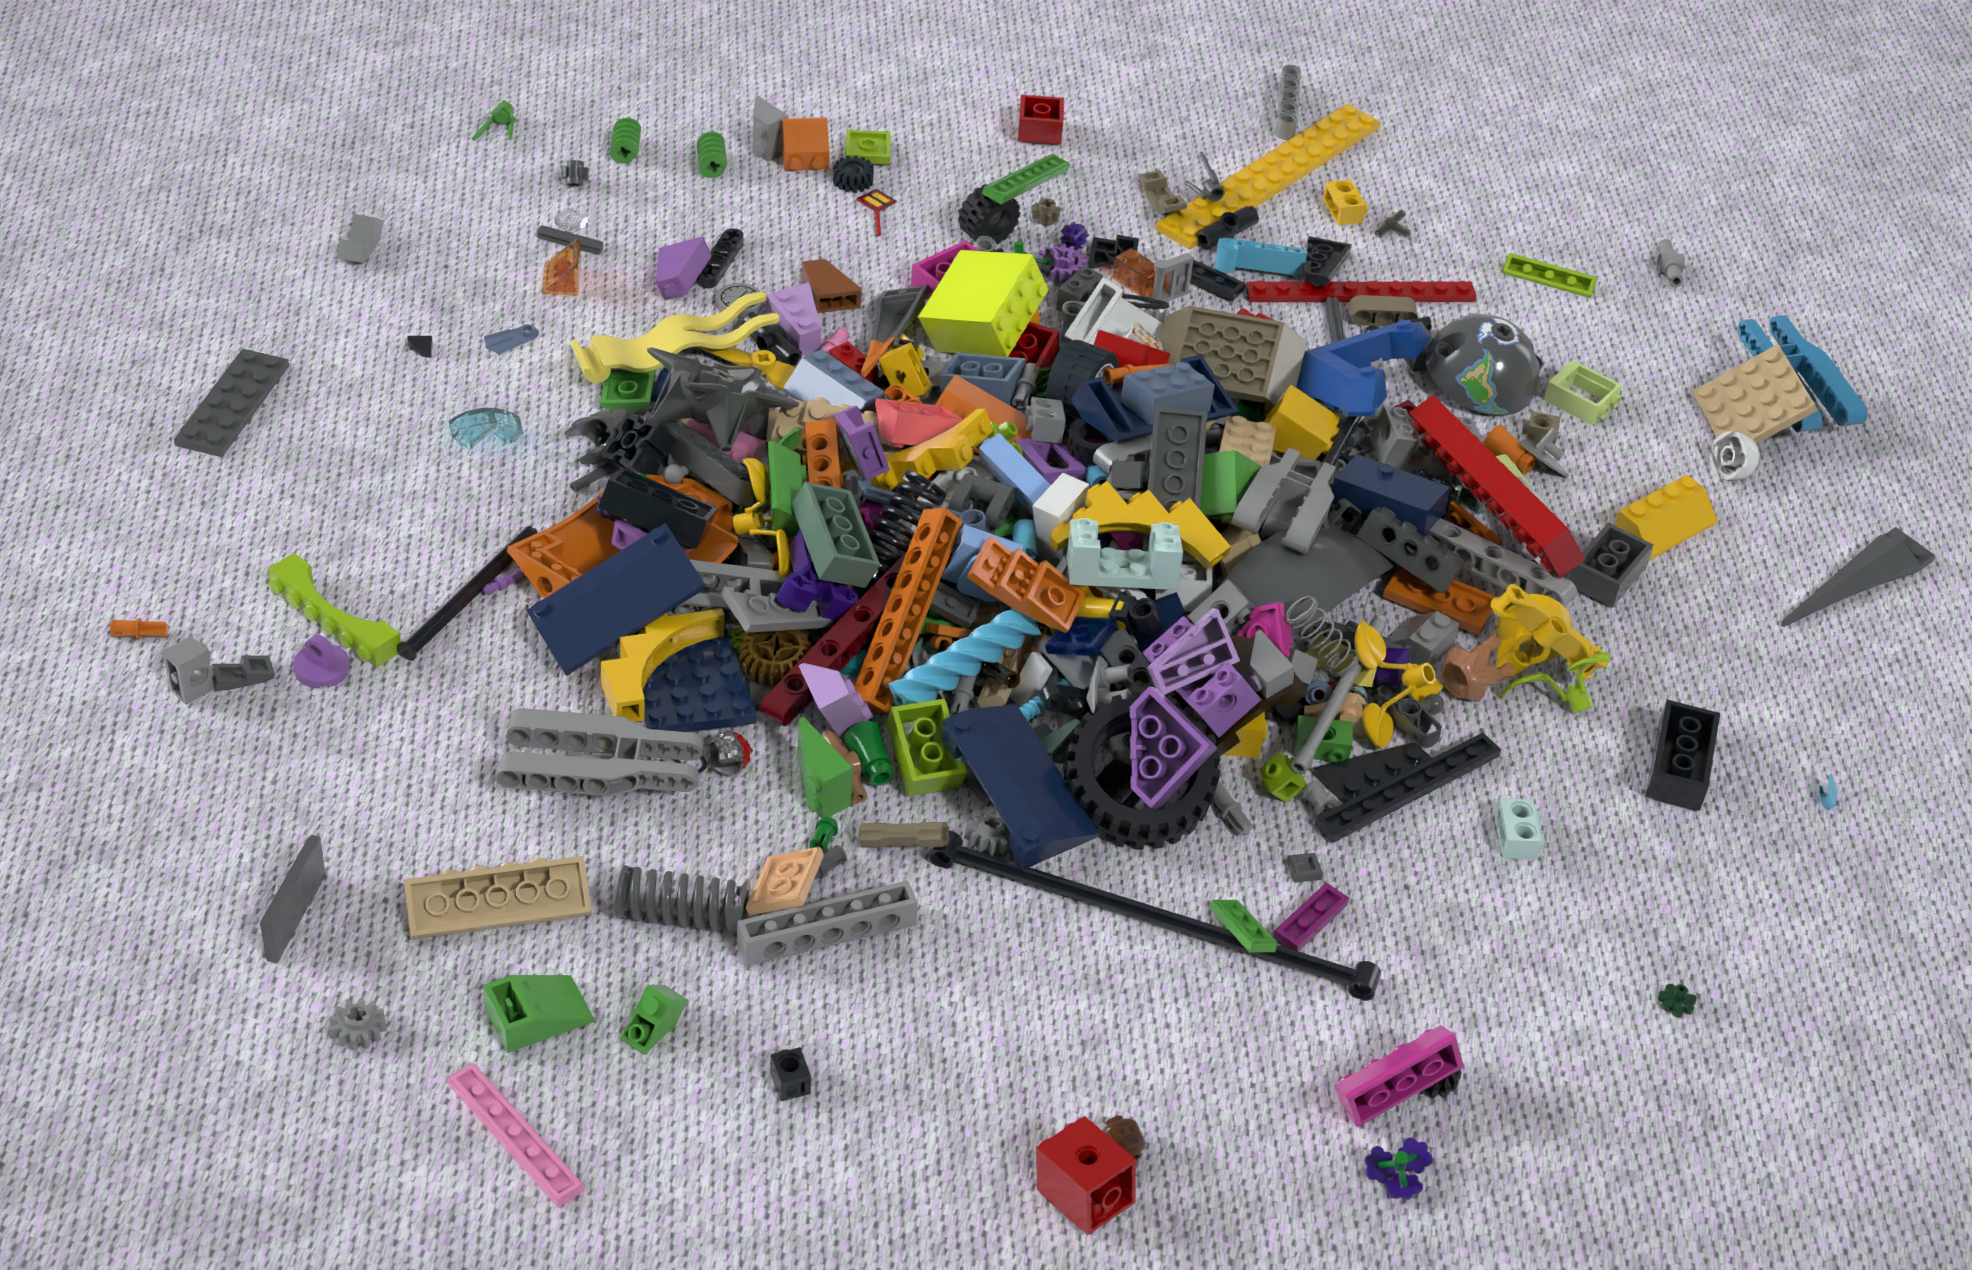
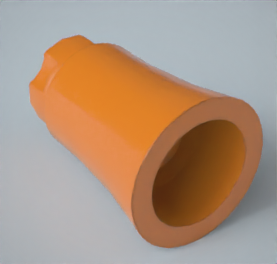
M1502 424L1493 428L1483 441V444L1495 456L1506 454L1523 476L1531 471L1536 464L1537 457L1520 445L1521 443Z

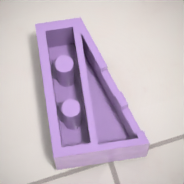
M809 282L766 294V314L776 313L780 319L773 326L779 325L785 330L788 340L802 351V356L820 350L821 325Z
M1212 608L1153 661L1147 669L1155 688L1164 695L1216 672L1227 661L1232 665L1239 662L1240 659L1219 610Z

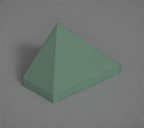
M1074 719L1040 739V742L1054 763H1058L1068 752L1076 727L1080 728L1079 720Z

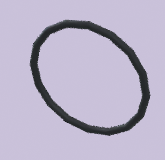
M1122 293L1121 297L1154 303L1129 302L1137 308L1168 309L1170 307L1168 302L1154 298Z

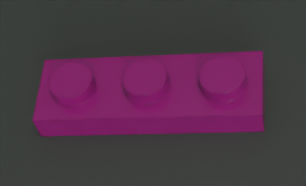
M1326 882L1274 930L1273 938L1289 949L1300 951L1348 906L1349 897Z

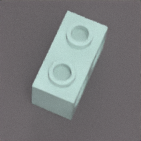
M1500 798L1495 820L1502 857L1509 859H1537L1539 849L1544 847L1545 838L1544 833L1539 830L1540 813L1535 811L1533 799Z

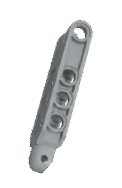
M690 560L705 585L718 591L727 586L734 587V590L741 591V593L748 589L756 591L757 595L768 597L770 593L777 594L782 587L781 585L789 576L788 574L785 577L778 578L779 571ZM698 593L667 613L668 616L706 611L708 608H722L724 624L741 625L723 597L719 595ZM690 604V606H687V607L681 606V605Z

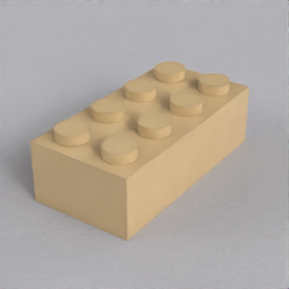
M1227 416L1219 452L1236 450L1260 466L1270 465L1276 427H1272L1265 422L1255 423L1247 421L1240 416Z

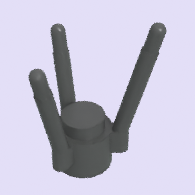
M1201 151L1199 155L1210 179L1204 182L1203 190L1188 180L1184 184L1198 193L1203 200L1208 198L1210 201L1216 202L1223 198L1225 190L1220 184L1215 171L1211 169L1204 153Z

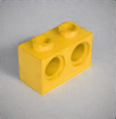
M1352 180L1326 182L1323 201L1338 225L1363 223L1364 216L1368 210L1367 203L1361 197L1359 189L1355 187Z

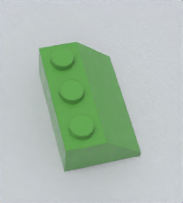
M768 441L772 531L782 529L787 536H796L800 527L791 503L802 488V481H806V465H801L800 454L775 441Z

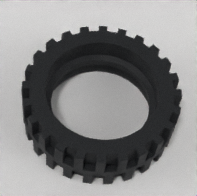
M1140 691L1131 692L1128 699H1122L1121 694L1112 696L1110 705L1106 706L1103 701L1095 706L1094 714L1091 715L1087 712L1082 718L1080 728L1076 727L1071 744L1069 745L1064 780H1067L1073 795L1077 798L1094 827L1099 830V838L1105 841L1107 836L1116 839L1115 846L1123 848L1125 842L1135 844V850H1143L1145 844H1153L1154 849L1163 848L1165 840L1170 839L1172 844H1175L1181 840L1184 832L1190 835L1196 829L1198 821H1203L1209 806H1211L1220 778L1221 770L1218 769L1221 760L1220 752H1213L1191 775L1183 796L1169 807L1147 811L1129 808L1116 802L1102 790L1096 781L1094 762L1098 750L1106 740L1122 733L1132 732L1130 706L1140 697ZM1170 697L1169 700L1176 706L1178 700ZM1189 706L1184 710L1177 707L1214 745L1216 744L1213 734L1209 736L1205 734L1207 728L1205 721L1200 719L1197 722L1192 717L1193 709Z

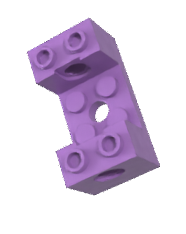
M1183 616L1142 653L1152 663L1193 625ZM1228 661L1216 672L1176 689V692L1218 737L1225 733L1261 700Z

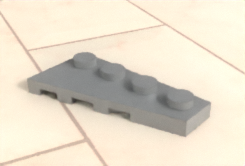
M727 586L721 592L723 599L746 633L832 627L835 623L834 620L821 617L819 605L814 599L804 613L783 606L778 601L777 594L770 593L766 597L757 595L756 591L748 589L744 593L735 592L734 587Z

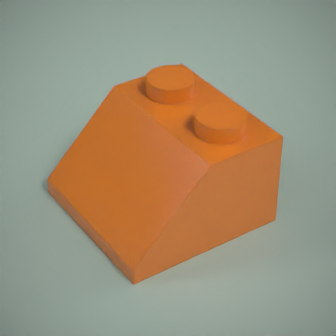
M827 117L782 119L781 156L784 171L829 169L830 150Z

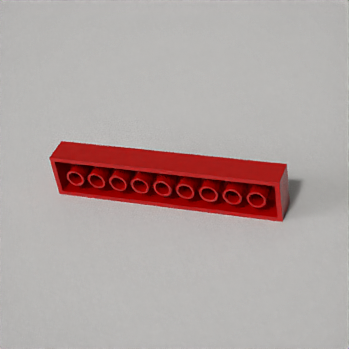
M1431 395L1409 412L1414 421L1411 425L1419 435L1423 436L1420 441L1428 451L1433 449L1434 456L1441 464L1447 463L1445 466L1454 477L1456 475L1459 476L1458 479L1466 490L1472 489L1473 496L1480 504L1483 501L1486 503L1485 507L1493 517L1499 516V522L1507 531L1509 529L1513 530L1512 535L1521 545L1525 543L1527 545L1525 547L1534 559L1539 557L1541 565L1548 573L1553 571L1561 578L1585 560L1569 528L1434 395Z

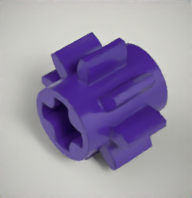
M1073 221L1070 225H1066L1061 229L1064 235L1060 237L1062 244L1066 245V248L1074 246V250L1077 251L1079 248L1083 249L1088 244L1085 239L1089 234L1083 225L1076 224Z

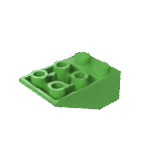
M510 975L483 985L485 1010L507 1053L595 1022L571 975Z

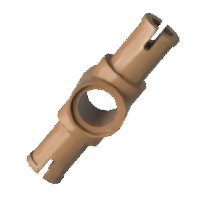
M831 729L823 732L821 735L853 768L851 802L853 804L864 802L867 798V793L860 781L861 764L855 751L849 752L846 747H843L834 730Z

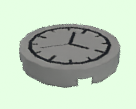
M745 283L729 284L721 288L716 294V306L722 312L738 298L761 291ZM763 302L747 307L738 316L745 318L750 312L758 314L762 310Z

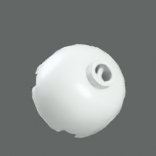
M1727 431L1715 439L1713 445H1716L1714 453H1710V465L1717 476L1721 473L1725 480L1736 481L1747 478L1756 470L1760 454L1756 442L1744 433ZM1733 467L1735 472L1732 474L1727 473L1725 468Z

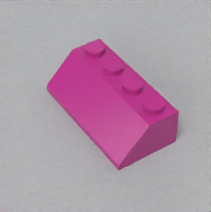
M1440 1025L1434 1029L1424 1031L1417 1039L1408 1044L1397 1046L1387 1056L1369 1062L1364 1069L1357 1073L1344 1076L1334 1087L1339 1101L1356 1127L1365 1124L1462 1069L1464 1066L1457 1039L1451 1031Z

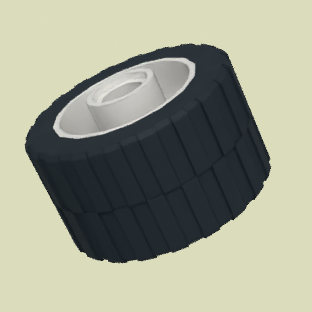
M1081 340L1069 342L1061 350L1051 369L1047 383L1046 398L1062 400L1064 414L1078 420L1081 419L1080 414L1071 401L1079 384L1083 380L1103 377V371L1106 368H1119L1118 357L1111 351ZM1117 383L1108 384L1109 388H1115L1117 386Z

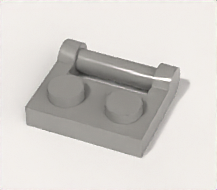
M1185 253L1166 261H1155L1154 271L1156 273L1153 292L1150 294V298L1168 302L1187 295L1194 257L1189 253ZM1165 273H1167L1165 291L1162 292Z

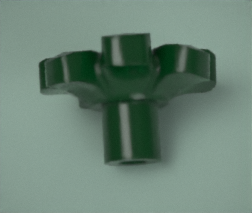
M1667 984L1665 991H1660L1657 998L1662 1002L1661 1007L1665 1011L1673 1009V1016L1681 1018L1683 1012L1688 1015L1692 1014L1695 1009L1693 1005L1696 1004L1697 1000L1695 995L1687 994L1688 988L1683 984H1678L1676 987L1674 984Z

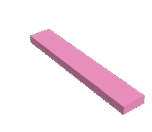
M474 1062L447 1078V1083L557 1208L585 1191L584 1184Z

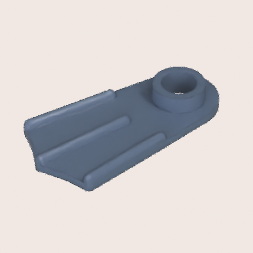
M525 324L515 329H507L485 335V348L496 354H501L537 338L539 331L533 325Z

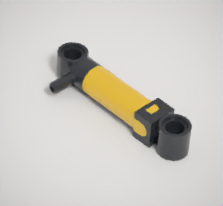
M1118 594L1116 600L1085 596L1073 620L1074 622L1113 626L1116 632L1125 628L1127 633L1131 635L1137 629L1138 633L1143 636L1155 635L1163 627L1162 617L1152 599L1141 598L1137 600L1135 596ZM1036 621L1042 634L1046 625Z

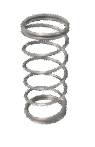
M1306 596L1297 600L1286 613L1287 621L1293 623V628H1299L1310 621L1316 610L1322 611L1324 618L1308 624L1301 632L1300 637L1302 639L1311 637L1322 627L1325 620L1330 621L1332 629H1327L1317 634L1310 641L1309 648L1316 649L1330 638L1333 631H1338L1340 639L1333 640L1324 645L1319 650L1317 658L1325 659L1337 650L1341 641H1345L1348 644V649L1342 650L1329 658L1325 668L1329 669V673L1333 677H1339L1350 672L1359 661L1356 650L1351 649V644L1348 640L1342 639V632L1334 628V622L1331 619L1326 618L1324 609L1317 608L1318 603L1313 596ZM1313 600V604L1308 610L1301 613L1295 619H1290V615L1295 608L1306 601ZM1308 616H1310V617H1309L1305 622H1303L1302 624H1300V625H1298V626H1295V625H1294L1295 623L1301 622V621H1303L1304 619H1306ZM1319 621H1322L1320 626L1314 632H1312L1310 635L1303 636L1305 630H1307L1311 625ZM1331 631L1323 642L1314 647L1311 646L1317 637ZM1339 641L1329 654L1323 657L1319 656L1327 646ZM1349 654H1356L1354 661L1346 669L1337 673L1332 672L1333 668L1339 666ZM1334 657H1336V658L1331 662L1330 666L1328 667L1327 665L1329 664V662H1330Z

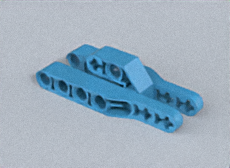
M1786 315L1771 317L1769 321L1770 333L1781 347L1816 407L1815 396L1798 372L1837 425L1842 427L1865 423L1868 416L1865 404L1826 352L1805 340ZM1747 319L1739 322V338L1753 357L1774 346L1756 320ZM1818 410L1794 423L1791 427L1795 432L1822 429L1820 411Z

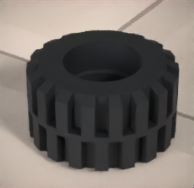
M984 184L981 188H976L972 194L970 193L967 196V200L963 202V207L959 211L958 222L960 223V228L974 241L980 236H988L996 244H999L1002 240L1005 241L1008 235L1014 231V227L1019 222L1018 218L1021 214L1019 210L1021 208L1014 198L999 204L983 195L982 191L984 186L987 185Z

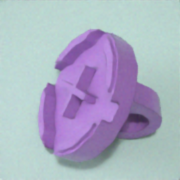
M314 634L305 642V648L295 656L293 669L296 679L305 686L320 688V685H328V687H332L347 677L350 670V660L347 652L340 646L331 644L322 635Z

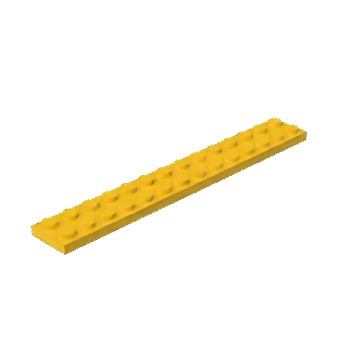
M1345 104L1222 181L1220 184L1225 190V195L1219 201L1212 202L1208 198L1203 200L1199 196L1187 203L1186 209L1175 211L1157 222L1155 230L1191 250L1198 245L1197 232L1220 220L1223 213H1233L1245 206L1250 207L1252 205L1254 208L1258 207L1379 129L1381 122L1371 115L1356 109L1354 106Z

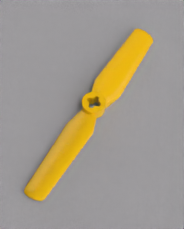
M696 346L736 365L763 370L761 375H766V380L782 390L796 368L795 366L776 361V356L766 350L756 351L751 354L734 346L725 349Z

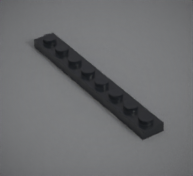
M1482 732L1316 817L1315 826L1334 843L1498 758L1501 748Z

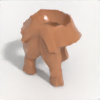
M1495 633L1491 634L1488 639L1474 647L1470 652L1455 647L1447 652L1441 675L1445 687L1452 695L1480 702L1485 696L1487 686L1494 685L1500 680L1511 678L1515 675L1514 667L1510 663H1505L1499 668L1488 664L1490 652L1498 649L1501 645L1499 636Z

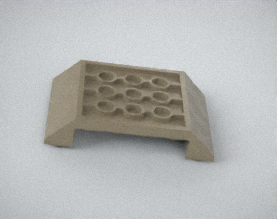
M1190 305L1165 316L1158 339L1162 343L1163 351L1170 353L1167 364L1172 363L1174 365L1183 358L1202 355L1229 397L1265 403V416H1267L1290 385L1297 387L1307 342L1285 322Z

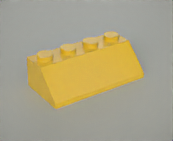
M1685 475L1619 510L1614 526L1654 544L1649 558L1651 560L1717 524L1718 520L1706 489L1693 478Z

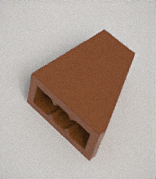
M826 259L802 261L803 284L807 282L810 284L817 313L861 308V288Z

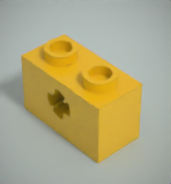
M911 342L886 352L878 359L881 372L887 376L890 386L900 385L914 397L925 394L932 387Z

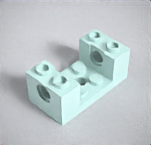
M1088 518L1070 520L1067 549L1069 585L1178 590L1183 556L1179 525H1173L1168 522L1151 524L1148 551L1139 549L1115 550L1114 548L1101 549L1100 540H1097L1098 521Z

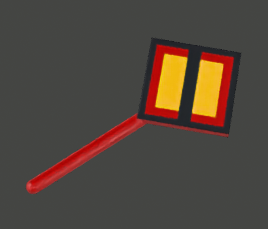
M874 189L858 197L857 201L875 211L877 236H881L880 211L890 207L897 201L878 189Z

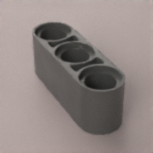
M737 536L738 545L729 555L730 560L735 565L773 570V555L760 539Z

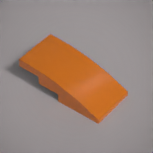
M993 536L985 540L967 575V578L1011 608L1064 633L1069 631L1086 594L1077 585H1069V579L1046 560L1038 564L1020 548L1011 552Z

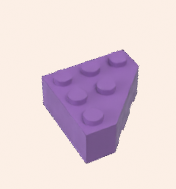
M1149 686L1130 706V719H1132V736H1130V759H1132L1131 789L1150 808L1158 810L1208 759L1217 747L1157 688Z

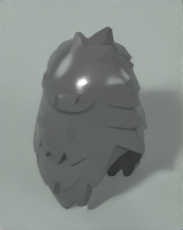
M618 408L611 412L600 411L573 422L564 434L567 437L576 435L589 437L595 446L593 450L578 459L580 463L594 465L602 461L605 462L606 460L600 455L610 438L615 439L619 431L616 429L625 414L633 413L623 408Z

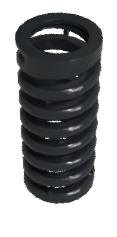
M906 470L902 478L906 482H901L897 485L898 494H893L889 497L891 506L883 507L882 515L884 518H878L874 521L876 530L868 531L876 554L894 563L901 557L892 552L881 541L900 549L904 553L907 552L909 545L898 539L888 529L898 532L912 540L915 533L895 517L901 518L917 527L920 519L910 513L903 505L915 509L921 514L923 510L930 509L917 501L910 493H913L915 496L918 495L936 506H941L947 497L946 492L938 485L911 470ZM878 558L880 562L878 570L886 573L891 567ZM876 571V573L870 580V583L873 585L880 579V577L876 575L878 571Z

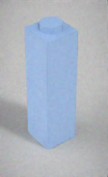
M1000 433L993 438H987L979 447L980 462L1002 484L1015 487L1016 499L1034 516L1032 506L1051 485Z

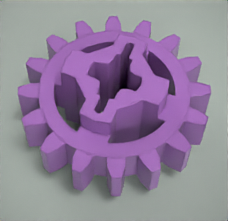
M1053 244V248L1046 246L1045 251L1040 250L1038 258L1040 259L1045 255L1047 249H1051L1052 253H1054L1056 263L1054 269L1049 271L1050 281L1058 279L1059 283H1062L1063 280L1067 281L1083 266L1087 267L1086 255H1081L1082 250L1075 251L1074 246L1066 248L1065 244H1062L1061 247ZM1037 263L1039 270L1041 272L1042 264Z

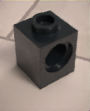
M800 1047L770 1054V1074L780 1101L811 1094V1074Z

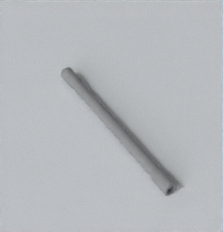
M1373 618L1369 624L1382 636L1386 628V623L1382 619ZM1356 654L1353 655L1348 666L1354 661ZM1360 660L1350 672L1342 675L1305 743L1297 752L1291 763V769L1295 773H1306L1315 757L1318 746L1363 667Z

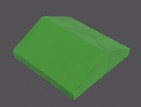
M655 370L643 373L611 371L609 377L604 381L600 401L601 407L611 411L623 408L628 412L635 413L651 406L656 375Z

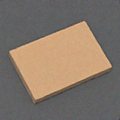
M821 847L769 856L746 905L749 916L803 906L824 857Z

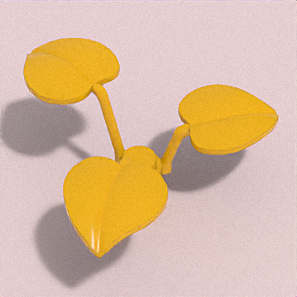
M754 458L743 459L742 461H744L749 471L755 497L759 502L752 507L745 508L746 513L734 515V529L739 536L749 533L750 535L776 536L779 555L778 578L785 577L794 572L789 552V546L792 541L787 538L786 533L782 529L777 531L760 530L765 526V523L772 522L771 517L764 518L761 512L755 511L768 502L767 495L770 494L771 490L768 472L759 460Z
M1362 620L1355 634V650L1361 663L1369 670L1375 669L1377 665L1380 668L1405 670L1402 674V682L1407 687L1406 690L1382 704L1381 707L1376 703H1370L1363 710L1362 722L1365 731L1374 745L1381 749L1387 746L1393 735V720L1385 712L1387 707L1407 694H1410L1418 702H1422L1427 695L1438 694L1444 685L1435 678V671L1429 663L1420 665L1384 663L1386 645L1377 630L1368 625L1365 620Z

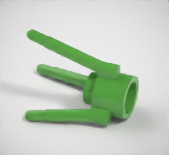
M502 100L491 111L492 116L475 133L472 140L475 141L494 121L499 124L509 123L508 140H512L513 127L516 118L513 116L514 107L505 100Z

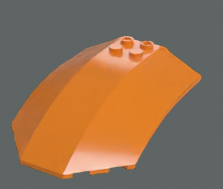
M646 474L647 478L718 507V511L701 545L697 549L693 548L692 551L685 554L690 560L722 563L738 545V537L735 535L733 525L732 502L693 479L683 478L679 484L671 485L664 480L663 476ZM602 491L598 496L602 497L604 491ZM597 497L556 525L508 546L507 552L544 599L621 551L611 544L615 523L609 518L604 519L599 514L597 509L599 500Z

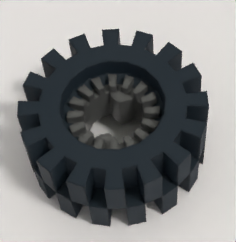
M849 155L846 156V159L841 157L840 161H835L833 183H835L836 187L839 186L840 190L845 188V192H850V190H853V193H857V190L864 192V189L868 190L873 185L874 165L873 163L871 164L870 160L865 161L864 157L858 159V156L855 155L854 158H851Z

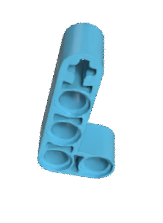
M1219 238L1215 269L1222 272H1234L1235 268L1238 267L1289 275H1303L1307 250L1232 238Z

